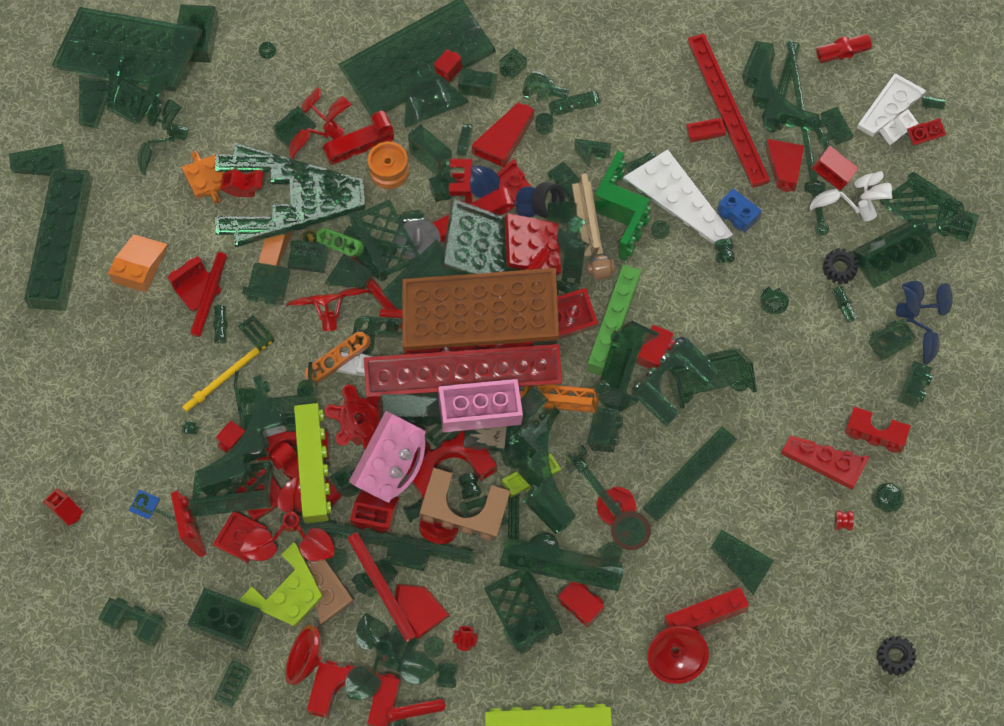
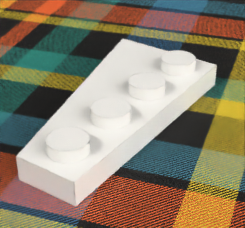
M894 74L859 122L857 129L872 137L875 136L881 128L924 96L926 90Z

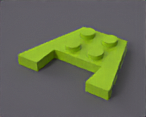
M293 542L281 555L295 568L289 577L267 600L253 587L239 600L246 605L296 627L324 597L305 559L301 555L298 545Z

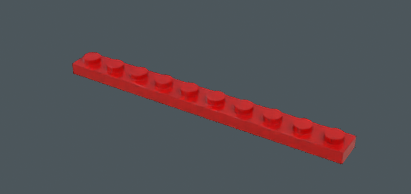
M705 33L689 37L688 45L719 115L722 117L723 124L751 187L755 188L769 184L770 178Z

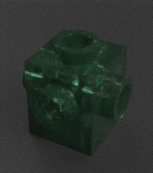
M450 172L439 173L435 177L428 179L429 188L435 203L442 200H450L454 197L449 195V184L457 183L455 177H451Z

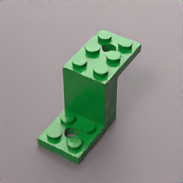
M617 150L594 194V204L597 214L628 226L620 241L619 259L626 261L627 257L632 256L634 253L635 242H639L642 237L643 231L641 230L643 226H647L650 221L651 207H649L650 199L616 185L618 180L621 181L625 174L623 169L626 164L624 153Z

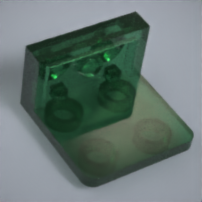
M256 262L253 265L249 286H243L242 294L250 302L257 303L258 301H263L271 306H276V304L283 305L290 270L285 267Z

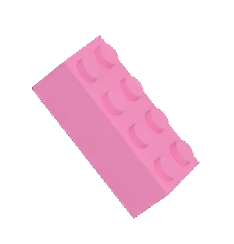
M517 379L439 387L438 400L443 432L521 425L523 413Z

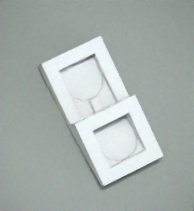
M907 109L881 128L879 132L887 143L891 145L907 133V128L917 125L918 122Z
M341 352L342 357L349 355L348 353ZM360 354V356H356L336 370V372L365 376L364 357L373 356Z

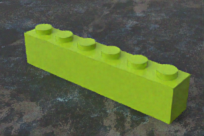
M318 403L296 405L294 410L303 519L305 523L329 521L328 514L332 513L331 502H327V495H330V485L326 483L325 476H329L328 465H324V458H327V449L322 443V440L326 439L325 428H321V421H324L323 410L319 409Z
M605 704L593 705L594 708H585V705H574L573 708L564 709V706H553L552 709L532 707L531 710L515 707L511 708L510 711L493 708L490 709V712H485L486 726H612L611 707H606Z

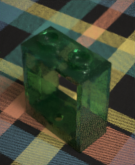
M420 124L409 132L410 154L435 176L442 179L453 169L450 167L452 151L423 125Z

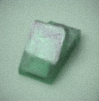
M575 139L574 151L590 168L592 156L599 159L610 158L611 143Z

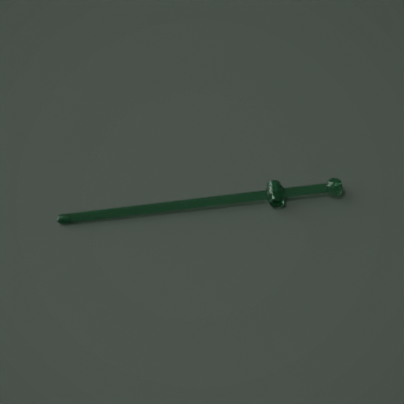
M789 40L787 42V50L810 182H805L804 190L805 193L813 195L814 199L826 190V184L817 180L816 172L811 169L815 164L795 47L793 41ZM822 207L815 208L817 218L815 232L819 236L827 235L830 227L825 223Z

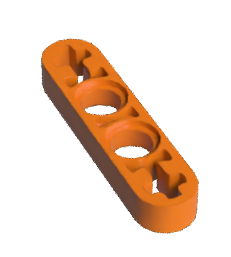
M363 332L354 333L308 366L305 371L306 378L314 383L321 382L366 350L370 345V337ZM359 337L363 338L362 345L357 344L359 342ZM344 347H348L350 350L349 355L346 357L341 355ZM329 358L334 359V365L331 368L326 367V361ZM313 370L318 371L316 378L312 376Z

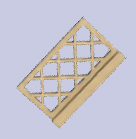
M581 174L579 183L572 184L583 254L584 257L602 255L603 250L591 181L588 182L587 174Z

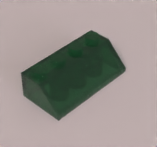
M916 218L852 250L853 255H856V260L859 262L858 268L873 289L937 256L928 224Z

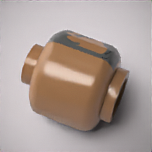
M609 255L591 257L590 263H587L588 275L592 274L594 280L611 278L612 273H615L613 258L610 259Z

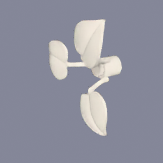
M882 171L866 174L858 178L854 183L856 188L864 187L865 192L861 195L862 200L858 203V207L843 192H839L838 189H831L817 195L810 205V210L832 204L840 197H843L855 209L856 213L860 212L863 221H870L877 217L871 200L892 199V186L890 183H883L872 187L868 191V186L879 183L884 174Z

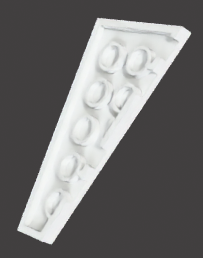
M666 150L623 177L622 180L624 182L630 183L638 192L647 195L655 204L672 216L681 219L685 225L691 226L699 232V235L714 245L718 246L733 236L669 150Z

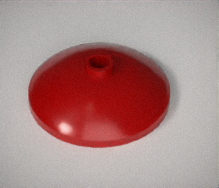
M307 625L303 628L292 645L285 668V679L290 685L294 686L303 682L321 661L320 634L315 626Z
M685 626L670 627L661 631L653 638L647 650V662L652 673L661 681L670 684H682L695 679L703 672L709 659V649L704 637L696 630Z

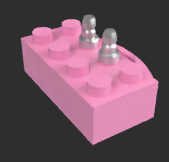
M385 411L349 482L389 503L391 499L402 493L416 477L424 458L426 431ZM418 448V455L412 471L405 481L399 485L402 478L408 472Z

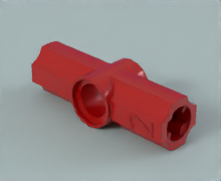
M867 34L850 39L845 36L840 37L832 44L818 47L816 49L817 58L821 63L839 58L840 60H844V58L850 59L854 54L872 49L871 37Z

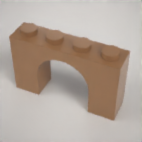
M433 468L419 513L422 521L431 524L435 521L441 523V526L447 529L455 527L461 529L460 532L467 535H472V533L478 534L481 539L486 541L496 540L510 491L491 485L484 509L474 517L462 518L451 512L446 501L453 473Z

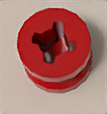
M836 510L835 530L843 528L852 531L854 525L853 511L842 513L840 510Z

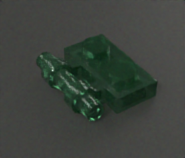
M838 107L821 112V120H817L815 116L809 119L812 131L816 132L817 140L820 145H823L825 150L831 146L830 140H833L835 145L853 139V134ZM823 127H826L827 130H828V133L825 134V133L823 132L822 128H823Z

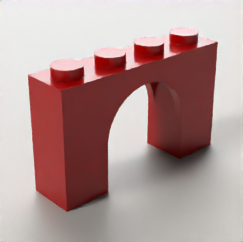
M464 430L455 439L447 440L438 449L430 450L424 454L421 467L411 482L422 500H424L433 468H437L446 459L459 458L466 461L480 481L497 472V465L483 444L477 442L479 440L477 437L470 435L475 434L473 430ZM416 460L412 462L408 472L406 473L407 477L412 471Z
M332 661L319 663L307 706L308 714L329 719L334 697L338 690L349 683H360L368 687L373 695L367 725H391V722L386 717L388 709L395 708L401 686L397 676L391 674L381 676L377 675V672L373 670L358 671L356 667L351 665L340 667Z

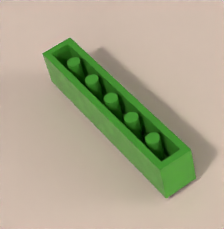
M627 265L622 266L588 361L587 372L606 377L640 281V269Z

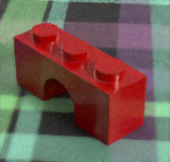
M854 406L845 434H848L854 440H865L872 446L880 445L886 447L892 453L902 452L911 425L892 419L887 429L878 430L871 423L873 413Z

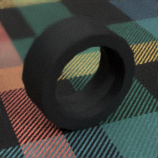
M540 183L532 195L533 211L536 215L545 218H556L560 215L565 205L563 188L556 183ZM551 191L552 201L549 208L546 209L545 199L548 192Z

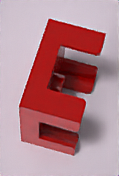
M450 159L451 168H465L464 173H452L449 195L464 196L465 200H452L451 208L460 209L473 202V193L470 190L472 159Z

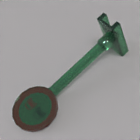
M584 445L579 447L577 456L572 457L571 454H568L565 468L568 472L571 473L577 469L579 473H582L615 516L611 526V536L614 542L620 548L628 551L644 547L651 535V526L648 520L642 514L635 511L622 512L589 470V466L585 462L587 449Z

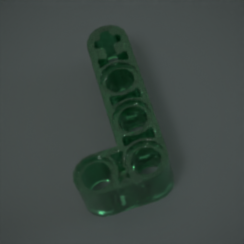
M358 317L354 322L353 334L363 332L370 337L369 347L361 354L368 355L373 351L375 337L403 339V331L398 332L399 326L403 324V318ZM368 322V327L362 330L363 324ZM386 323V328L380 331L381 325ZM359 337L357 344L361 345L363 338Z

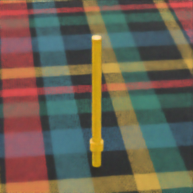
M269 335L202 391H197L192 395L193 398L182 406L184 411L188 412L198 403L201 404L205 401L206 396L275 341L273 336Z

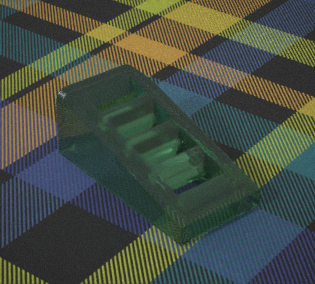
M232 660L214 700L233 708L252 670ZM235 669L243 672L242 676L234 673ZM233 677L239 680V683L231 681L230 678ZM227 684L236 688L235 691L226 688ZM225 692L231 695V700L222 696V693Z

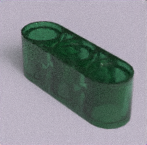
M561 162L549 170L547 174L550 180L553 179L554 183L563 188L565 197L574 206L572 184L579 183L580 179L565 162Z

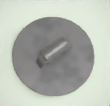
M418 219L407 222L399 229L396 236L398 251L405 258L414 261H421L431 257L440 245L438 229L426 220Z

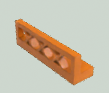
M557 385L525 387L524 391H519L521 405L591 413H596L600 397L599 389ZM530 389H537L540 393L529 391ZM550 391H556L558 394H548V393H549ZM568 393H575L576 396H569V395H567V394H568ZM588 394H591V395H594V398L585 397V396L588 395Z

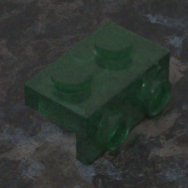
M299 105L295 109H291L288 115L282 120H278L273 126L275 137L287 148H289L292 139L299 131L316 128V124L303 113L302 107Z
M303 240L290 241L291 250L287 263L288 269L325 273L329 255L327 245L320 242L307 243Z

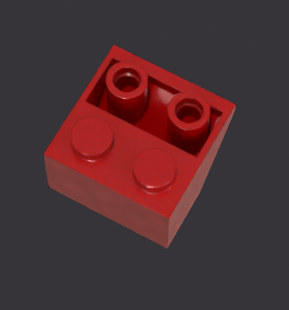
M361 490L354 502L350 517L352 528L391 536L400 498L394 497L388 503Z

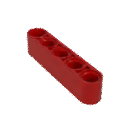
M500 188L432 224L439 231L440 243H447L477 228L482 221H491L509 212L515 205L509 189Z

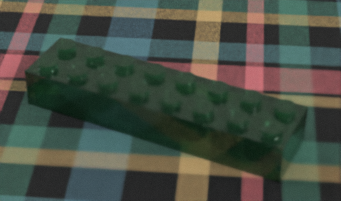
M52 168L24 298L30 309L67 311L93 182L88 170Z

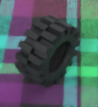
M837 248L836 251L832 250L830 254L826 255L823 265L824 275H827L828 280L832 279V283L838 281V284H842V282L846 284L855 277L859 262L856 260L855 254L851 256L852 252L850 250L846 253V249L843 248L841 252L840 248ZM837 261H842L847 265L848 269L844 272L837 271L833 264Z
M891 636L881 643L877 651V659L879 660V666L883 667L882 670L884 672L888 671L890 675L893 673L895 676H899L912 668L917 655H915L916 649L912 648V643L907 642V638L903 640L901 636H897V638ZM891 649H899L903 652L904 660L901 663H894L890 660L889 651Z

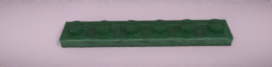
M722 426L643 506V510L658 522L737 441V438Z

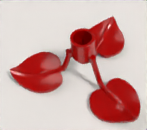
M316 87L311 92V95L305 98L300 111L306 113L312 108L326 122L323 125L324 132L310 128L306 131L304 129L299 131L289 145L290 157L294 160L296 153L308 141L310 133L322 135L325 138L330 136L333 140L343 136L345 130L335 123L333 119L350 107L352 103L344 96H340L330 106L329 113L325 117L314 106L321 96V89Z
M350 288L342 290L338 294L300 297L287 302L286 307L289 305L312 304L316 307L319 320L322 322V331L337 330L336 318H339L342 299L346 296L372 293L371 290ZM338 299L336 312L334 313V310L328 309V303ZM318 304L324 306L325 311L321 312Z
M297 477L290 480L278 495L277 503L279 509L288 513L283 516V525L280 526L275 536L271 538V534L265 529H255L246 536L240 549V553L250 560L266 561L277 552L274 541L283 530L287 532L297 530L302 538H304L300 543V552L305 559L317 562L334 556L333 542L325 531L319 528H312L306 536L299 526V517L296 513H302L300 480Z

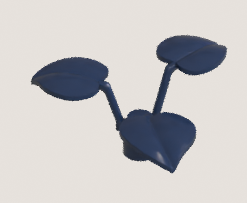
M471 166L470 190L474 196L482 198L498 189L500 179L495 171L484 166ZM525 186L517 192V202H514V205L517 206L516 211L519 216L532 217L536 215L532 208L534 187ZM495 218L492 219L493 222L484 220L479 224L476 231V241L481 243L479 247H485L487 243H494L495 249H497L503 243L505 237L504 230L501 226L496 225Z
M910 281L902 285L906 296V303H898L896 315L900 318H907V322H912L928 331L924 334L923 365H928L939 351V336L937 333H933L931 328L914 320V318L919 316L920 309L938 307L940 315L948 314L952 307L953 295L951 286L948 283H943L937 290V303L921 305L925 294L924 286L920 281Z

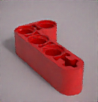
M379 111L372 115V125L325 143L322 149L328 162L334 165L352 158L355 154L357 156L369 151L368 149L373 148L379 143L392 142L394 140V131L387 114L384 111Z
M283 442L270 456L272 463L278 470L281 469L283 474L290 480L295 477L300 480L297 453L290 445ZM326 480V483L330 485V495H327V502H331V507H333L343 494Z

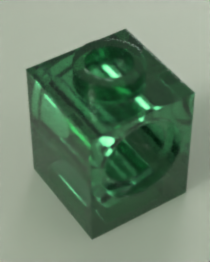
M515 48L499 60L500 73L511 80L527 68V58Z

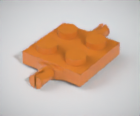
M195 151V154L192 152L191 156L194 162L182 166V171L195 198L198 199L211 195L215 204H217V201L218 203L221 202L218 192L221 187L222 174L225 172L216 154L201 159L198 151Z

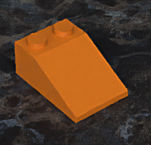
M133 234L111 265L108 272L111 281L115 284L147 293L168 244Z

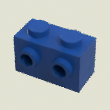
M734 188L719 202L717 209L723 219H728L737 230H742L745 233L760 219L762 211Z

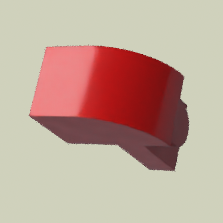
M232 169L222 174L220 190L234 197H254L255 191L261 189L263 172L257 169L245 175L236 169Z

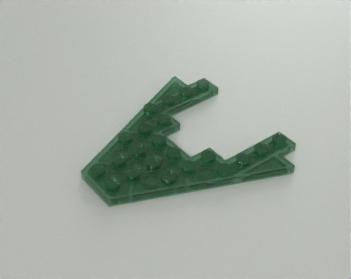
M233 143V154H215V172H228L232 169L240 172H253L258 169L262 172H271V184H289L290 204H272V216H215V235H234L235 247L277 235H285L290 231L365 210L363 179L237 143Z

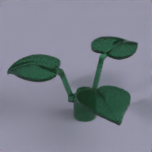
M157 97L153 99L147 117L148 125L154 127L157 121L161 122L162 129L166 130L169 138L148 140L147 143H142L137 156V164L143 175H146V169L152 156V143L174 142L175 139L185 141L188 136L187 126L172 123L182 108L174 100H167L162 111L161 100Z
M365 613L356 629V642L363 650H370L374 647L376 659L371 672L366 667L359 666L353 668L347 674L345 682L346 696L354 700H364L374 696L381 686L380 678L374 675L378 663L387 662L391 658L402 667V679L412 685L424 683L437 673L438 668L430 658L418 652L406 653L403 657V663L400 662L396 653L392 652V645L388 641V627L380 620Z

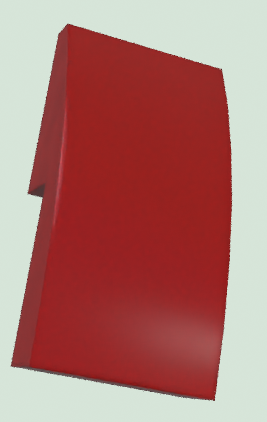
M940 118L907 128L913 146L946 135Z

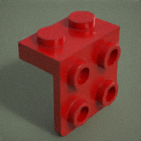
M198 256L189 259L185 265L173 270L167 276L170 286L192 312L196 311L209 277V273L205 270L203 262ZM219 285L217 286L214 297L221 293V288Z

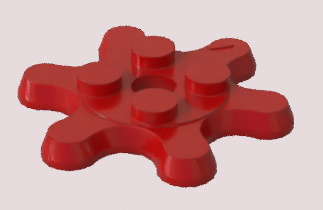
M348 384L342 389L345 399L344 405H328L325 408V415L329 419L338 421L341 426L340 432L335 436V441L338 445L345 446L351 439L355 438L362 443L364 450H366L381 421L378 408L379 404L383 403L384 397L360 398L355 387ZM360 415L363 418V423L358 424L354 416Z

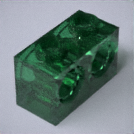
M903 319L897 322L894 320L885 329L874 331L870 335L868 344L880 361H883L912 345L916 336ZM895 332L902 334V336H897ZM879 341H883L887 345H881Z

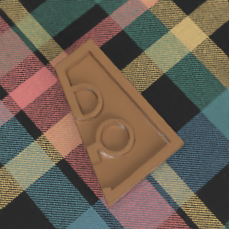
M326 559L317 562H306L324 597L315 606L321 625L328 622L354 602V599Z

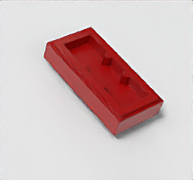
M722 117L686 124L690 143L726 136Z

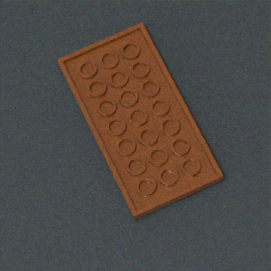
M556 268L403 279L404 351L559 340Z

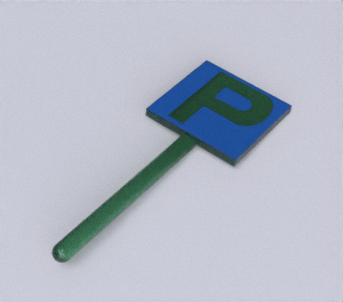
M139 489L129 509L130 512L149 520L155 511L176 521L175 516L156 508L160 498Z

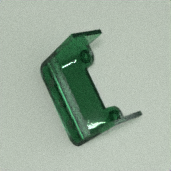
M633 320L618 330H614L611 334L610 340L612 342L600 380L594 389L597 399L613 414H617L639 402L638 398L626 392L640 347L659 335L658 332Z
M740 349L723 350L666 364V371L674 400L681 409L685 408L684 404L689 403L694 398L693 394L729 386L738 392L744 391L748 387L753 393L757 392L753 362Z
M308 362V380L301 381L297 386L298 395L260 399L259 393L255 388H242L239 371H235L233 386L240 424L247 435L258 430H265L267 432L296 430L294 406L318 403L312 362Z

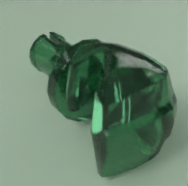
M532 71L523 83L522 94L525 98H529L532 94L538 92L537 102L544 98L549 100L551 96L567 100L570 89L554 85V79H550V76L542 72Z

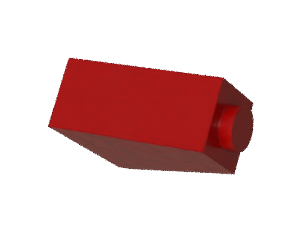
M768 139L766 153L777 188L784 192L796 190L804 145Z

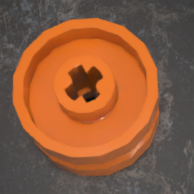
M395 142L379 143L371 149L367 160L371 180L383 189H394L404 184L409 177L410 171L405 149Z

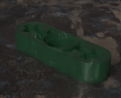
M590 91L554 100L549 103L548 107L551 115L557 116L573 112L575 109L582 110L598 106L601 103V99L597 91Z

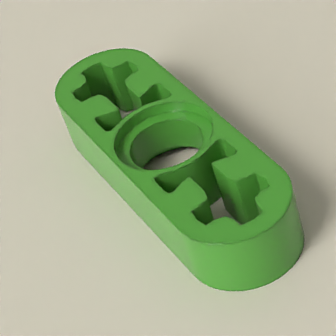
M322 228L317 233V241L321 245L350 256H360L363 253L364 245L362 241L327 228ZM325 234L328 237H332L331 240H327ZM340 237L343 240V244L341 247H339L337 244V241ZM349 244L354 245L356 249L349 247Z

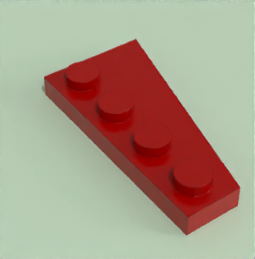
M794 436L789 437L781 452L782 455L853 490L870 458L865 455L862 457L854 455L853 452L847 450L845 452L833 449L834 447L828 445L825 447L816 445L813 441Z

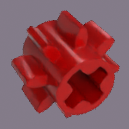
M460 626L459 630L454 631L452 643L457 644L456 648L458 650L470 651L472 647H476L478 634L474 633V629L470 626Z

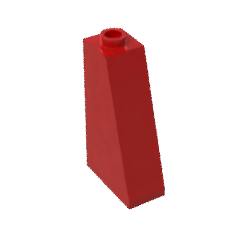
M519 102L515 104L472 144V154L502 168L505 167L532 123L534 109L527 104L523 105Z

